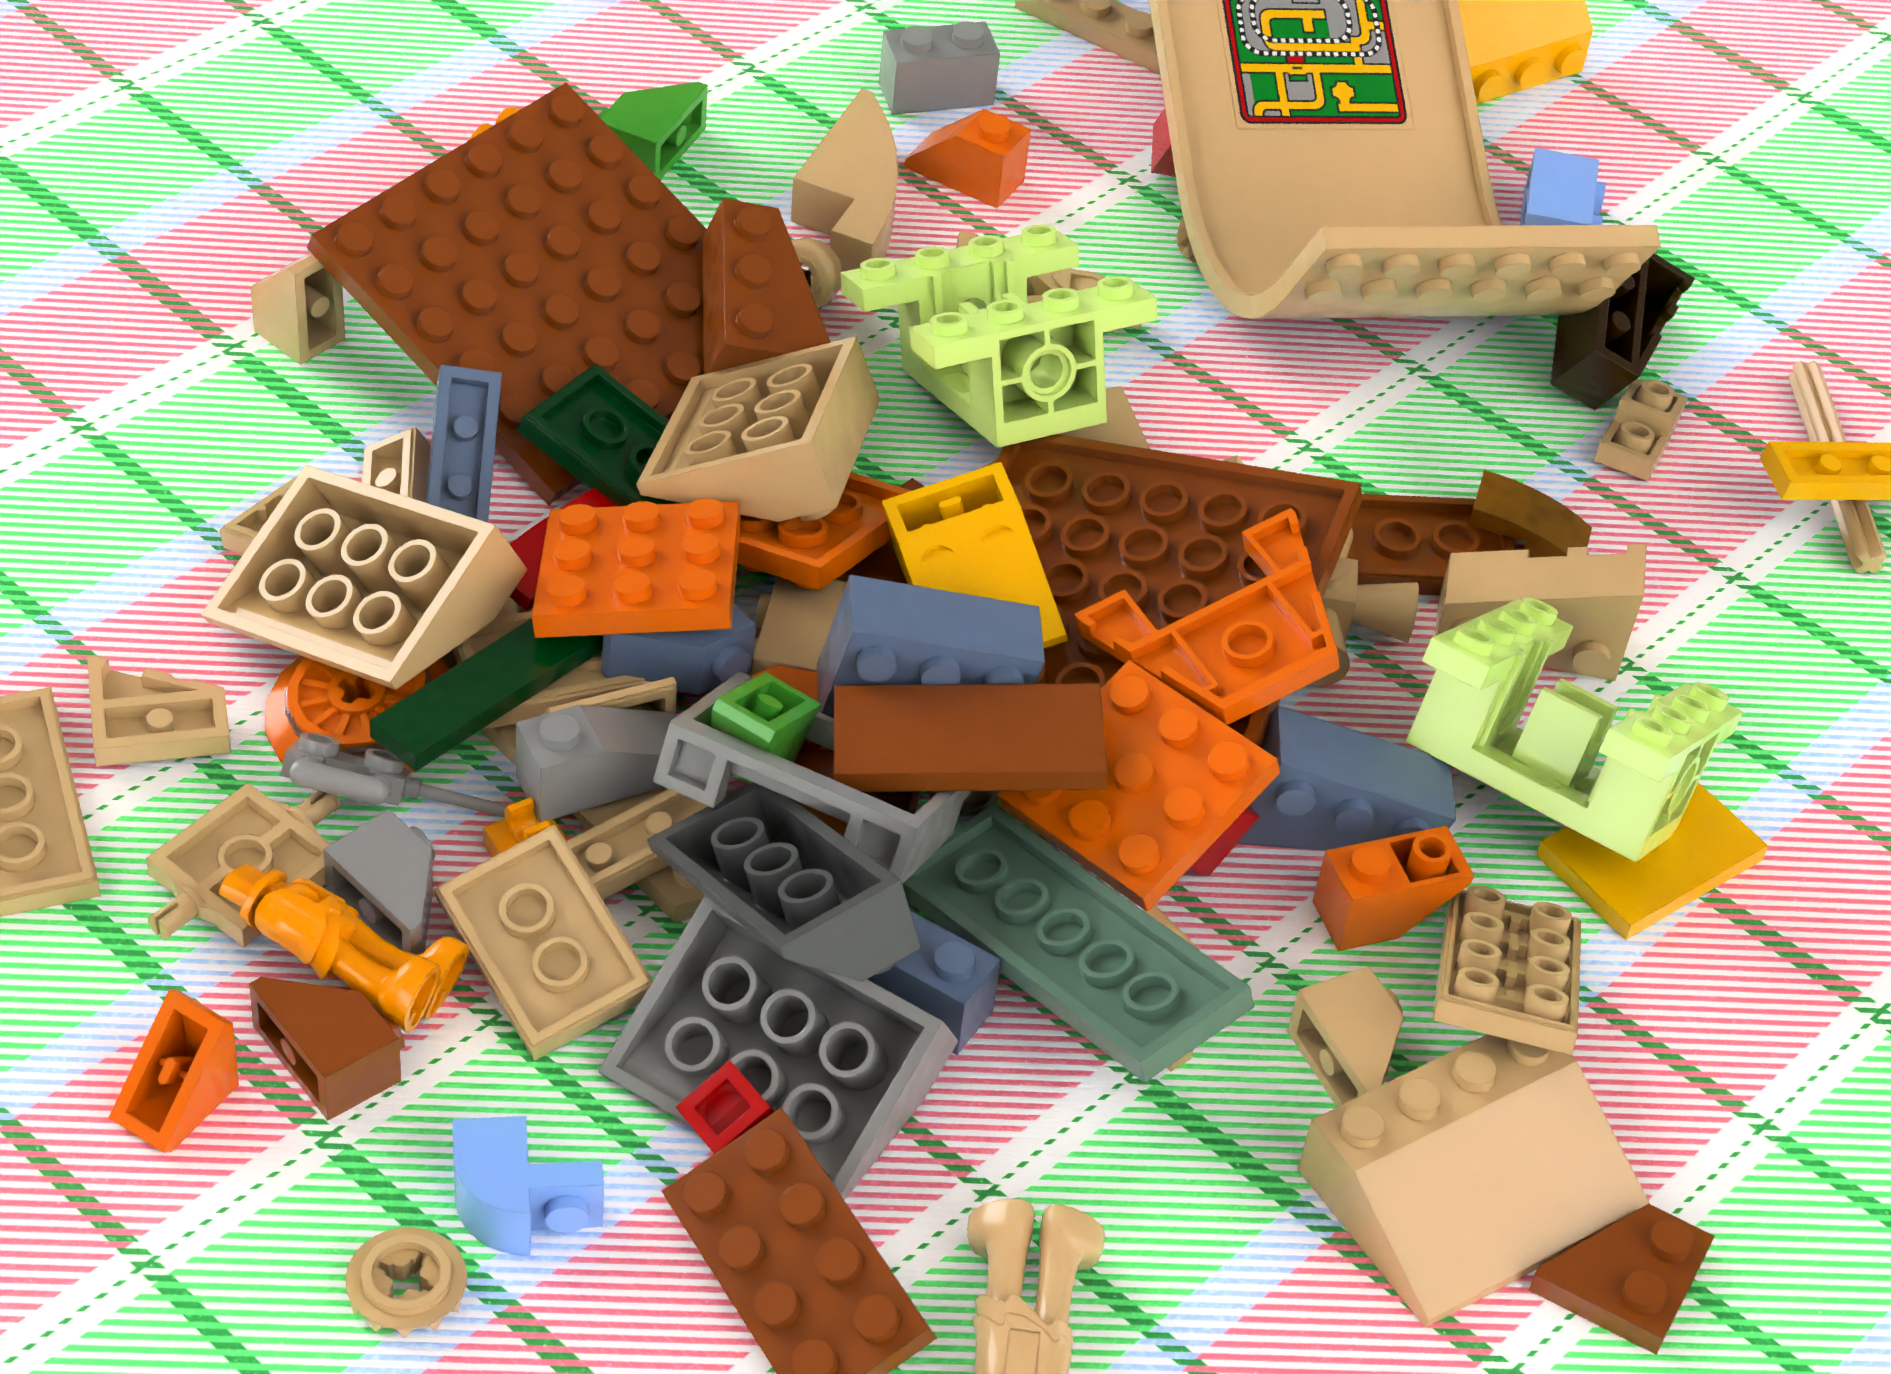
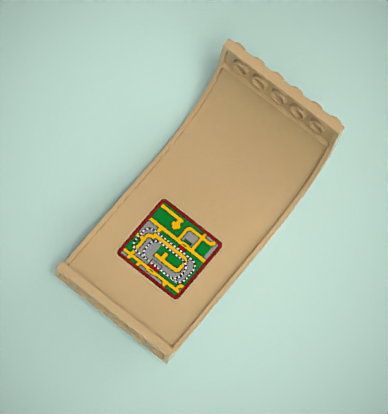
M1149 0L1175 175L1187 235L1199 269L1211 292L1229 312L1241 318L1574 315L1584 313L1613 296L1616 292L1615 290L1632 274L1638 272L1641 269V265L1661 247L1657 225L1502 224L1489 175L1458 0Z

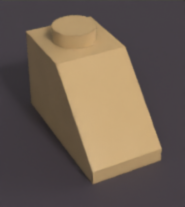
M312 253L290 263L250 286L254 331L299 365L306 363L345 340L343 286Z
M1370 966L1299 989L1287 1032L1336 1107L1383 1085L1404 1015L1400 1002L1394 992L1384 988Z

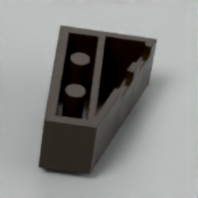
M1654 253L1641 265V269L1638 272L1632 274L1615 290L1616 292L1613 296L1605 299L1598 306L1584 313L1558 315L1550 384L1591 409H1598L1640 377L1662 338L1660 332L1666 322L1674 317L1679 308L1676 305L1681 295L1691 287L1695 278Z

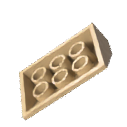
M857 336L692 377L636 483L640 495L678 503H690L702 498L716 499L720 502L739 501L740 515L775 522L797 517L802 521H813L828 515L833 509L837 508L880 402L879 394Z
M305 465L201 616L207 622L396 690L494 621L528 569L494 524Z
M1489 1034L1311 1119L1298 1166V1171L1425 1328L1537 1270L1540 1265L1645 1205L1650 1204L1577 1060L1572 1055Z

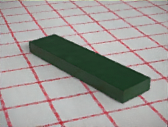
M531 618L370 720V737L417 772L602 652L603 635L535 638Z

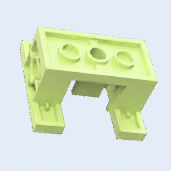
M1045 224L1027 226L1022 229V234L1006 238L992 235L974 237L969 240L967 246L953 249L937 246L925 247L917 250L915 257L896 261L889 258H872L863 261L860 264V268L840 272L842 294L862 311L868 312L898 305L902 370L997 448L1107 423L1103 332L1158 320L1157 297L1136 284L1131 278L1122 276L1103 278L1098 281L1096 287L1078 291L1069 288L1051 289L1043 293L1042 301L1028 304L1027 277L1079 266L1078 244L1056 230L1054 226Z
M1525 597L1523 600H1514L1432 637L1422 661L1436 668V671L1405 742L1634 862H1637L1668 840L1678 827L1715 745L1734 733L1744 712L1728 704V695L1716 687L1701 682H1694L1693 685L1685 683L1664 696L1658 693L1655 694L1647 712L1642 709L1639 711L1630 709L1624 720L1610 727L1619 707L1561 678L1557 681L1554 690L1547 687L1541 689L1526 725L1522 730L1517 725L1548 656L1564 649L1573 626L1558 619V611L1551 605L1538 599ZM1599 752L1607 756L1601 770L1593 766Z

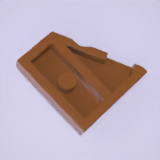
M1647 1204L1540 1265L1534 1274L1529 1291L1657 1355L1715 1236L1651 1204Z

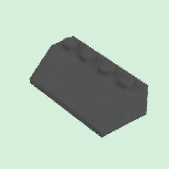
M752 782L724 797V800L714 808L708 806L647 839L650 850L785 960L863 982L873 975L890 970L896 962L921 949L901 879L793 799Z

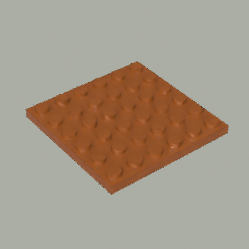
M567 83L562 84L313 233L310 237L307 249L436 386L441 364L502 373L495 449L548 506L582 482L517 431L525 414L596 363L669 421L691 378L704 374L702 238L707 229Z
M1060 434L1003 446L995 463H1002L1019 501L1068 641L1044 648L1045 664L1036 684L1100 683V688H1102L1125 663L1084 639L1077 631L1074 614L1124 589L1157 630H1160L1267 577L1244 550L1242 531L1289 508L1296 512L1302 540L1311 561L1314 580L1318 592L1320 591L1321 598H1323L1362 503L1361 483ZM1281 699L1228 726L1259 747H1262L1267 735L1272 712L1279 705Z

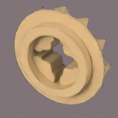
M416 1227L391 1229L370 1238L355 1252L346 1271V1290L353 1314H361L365 1317L375 1333L383 1327L396 1329L405 1339L413 1329L428 1326L437 1331L442 1318L450 1312H459L461 1299L465 1287H467L466 1265L456 1246L436 1232ZM421 1267L419 1277L420 1289L422 1291L409 1288L402 1296L398 1295L394 1299L392 1278L405 1281L411 1274H416Z

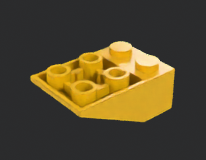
M1001 462L882 501L895 554L907 584L1039 606L1043 648L1068 641L1021 506Z

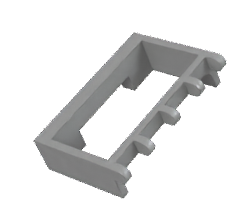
M740 671L669 722L653 778L654 783L714 808L724 800L731 773L848 823L843 837L901 879L902 884L953 835L963 801L971 793V791H929L934 796L915 814H912L712 728L711 714L716 699L753 679L752 676ZM818 712L805 739L834 751V718Z

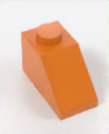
M982 109L933 131L905 158L904 167L994 208H998L1024 182L1031 129L1011 121L1003 115Z

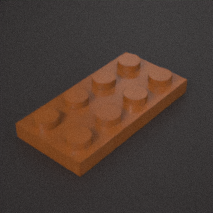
M782 1107L661 1191L776 1374H888L937 1339Z

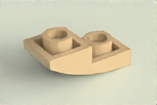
M1636 379L1629 385L1622 396L1614 420L1599 443L1594 461L1649 481L1675 430L1688 397L1675 393L1674 389L1664 382Z

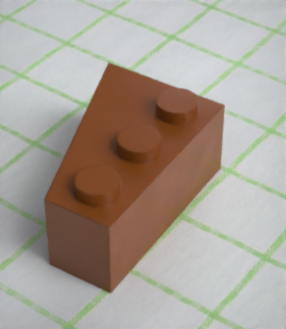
M723 198L702 238L704 374L831 343L779 208Z

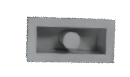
M962 21L951 25L909 26L905 29L883 31L879 85L892 115L994 105L1000 52L986 21Z

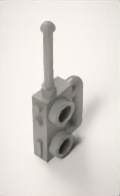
M301 733L300 740L295 741L285 753L280 776L290 778L295 785L372 805L385 802L399 806L405 796L417 799L419 796L505 818V807L509 806L422 784V780L412 778V770L404 768L405 763L389 751L367 749L365 757L340 752L339 740L318 733Z

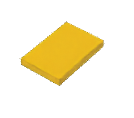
M1698 782L1678 827L1669 839L1637 862L1567 826L1541 840L1536 856L1624 940H1627L1762 861L1769 845Z

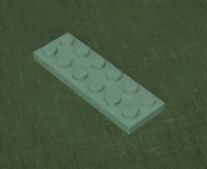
M996 805L989 806L955 828L953 835L902 884L907 901L940 927L1001 959L1000 973L1144 1083L1254 1008L1251 987Z

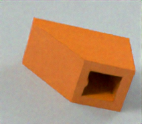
M1446 825L1326 850L1312 902L1337 951L1400 938L1472 883L1474 874Z

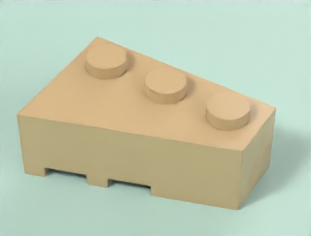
M1647 544L1627 545V553L1589 555L1588 547H1568L1567 556L1530 558L1529 549L1451 553L1439 594L1434 636L1514 600H1523L1525 597H1530L1554 607L1558 611L1557 618L1573 626L1564 649L1548 656L1543 668L1616 681L1644 597Z

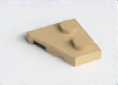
M98 655L87 656L93 749L96 767L231 753L224 687L197 680H178L169 673L149 668L144 670L142 677L110 670L109 659Z

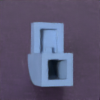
M526 1116L452 1119L455 1206L461 1222L477 1240L492 1249L504 1253L530 1255L532 1230H553L561 1233H570L582 1228L603 1227V1160L528 1164Z

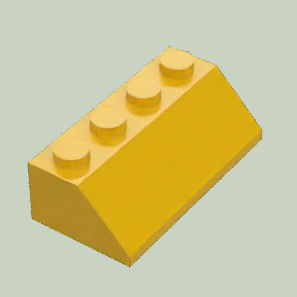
M1458 0L1477 104L1582 72L1593 33L1585 0Z

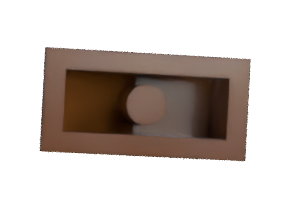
M260 977L249 983L254 1029L327 1121L401 1082L400 1050L405 1047L403 1034L398 1024L378 1013L361 991Z

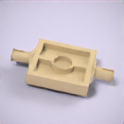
M246 783L146 857L148 875L176 896L156 913L148 916V923L157 936L160 934L161 939L167 940L173 933L195 917L211 922L242 947H246L262 933L259 930H254L240 917L242 907L219 894L220 886L225 877L231 871L248 863L265 874L274 869L283 871L287 874L286 883L299 877L313 881L321 887L326 885L323 849L331 843L318 834L315 825L340 809L338 797L316 791L295 807L271 800L254 786Z

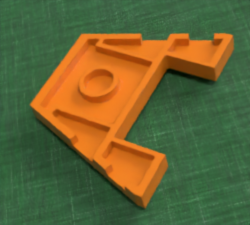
M1292 508L1242 531L1244 550L1267 577L1160 630H1157L1125 589L1074 614L1077 631L1084 639L1123 663H1126L1128 660L1132 661L1226 725L1340 669L1337 647L1320 591L1318 592L1314 580L1309 554L1300 533L1299 521L1296 512Z

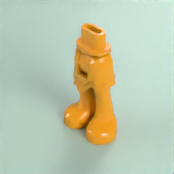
M246 863L231 871L225 877L220 886L219 894L242 907L240 917L254 930H259L264 936L295 955L304 964H309L320 980L324 979L326 975L332 979L334 974H336L350 988L361 991L380 1014L398 1024L399 1028L407 1033L412 1032L416 1028L421 1018L429 1020L435 1014L457 983L468 960L469 945L451 936L438 939L424 953L419 955L401 950L384 940L357 917L359 912L352 906L345 904L344 899L308 879L298 877L286 883L287 874L279 869H274L265 874Z

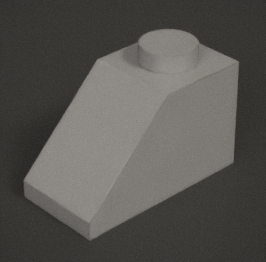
M387 809L323 849L326 890L344 899L345 904L356 909L359 912L357 917L384 940L401 950L419 955L424 953L426 948L433 898L432 861L435 858V853L431 842L419 828L415 826L409 828L390 809Z

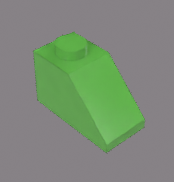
M691 82L624 92L608 110H602L598 116L661 180L706 129L708 85L701 82Z
M764 672L716 699L712 708L711 727L794 763L822 704L771 674ZM731 773L733 776L744 782L752 783V781H749L745 778H742L736 774Z

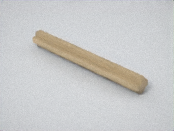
M1801 360L1796 362L1792 366L1793 372L1788 378L1810 442H1847L1820 364L1815 361L1806 364ZM1830 500L1853 569L1858 573L1870 571L1874 574L1879 572L1883 567L1881 563L1886 560L1887 555L1868 500Z

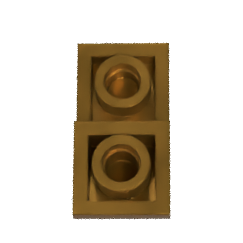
M1487 470L1483 472L1468 524L1469 526L1491 531L1498 535L1526 541L1524 550L1529 549L1530 558L1567 556L1568 547H1587L1592 527L1581 517L1548 495L1526 484Z

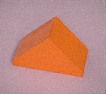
M169 989L108 1118L163 1153L172 1152L239 1085L233 1023L178 989Z

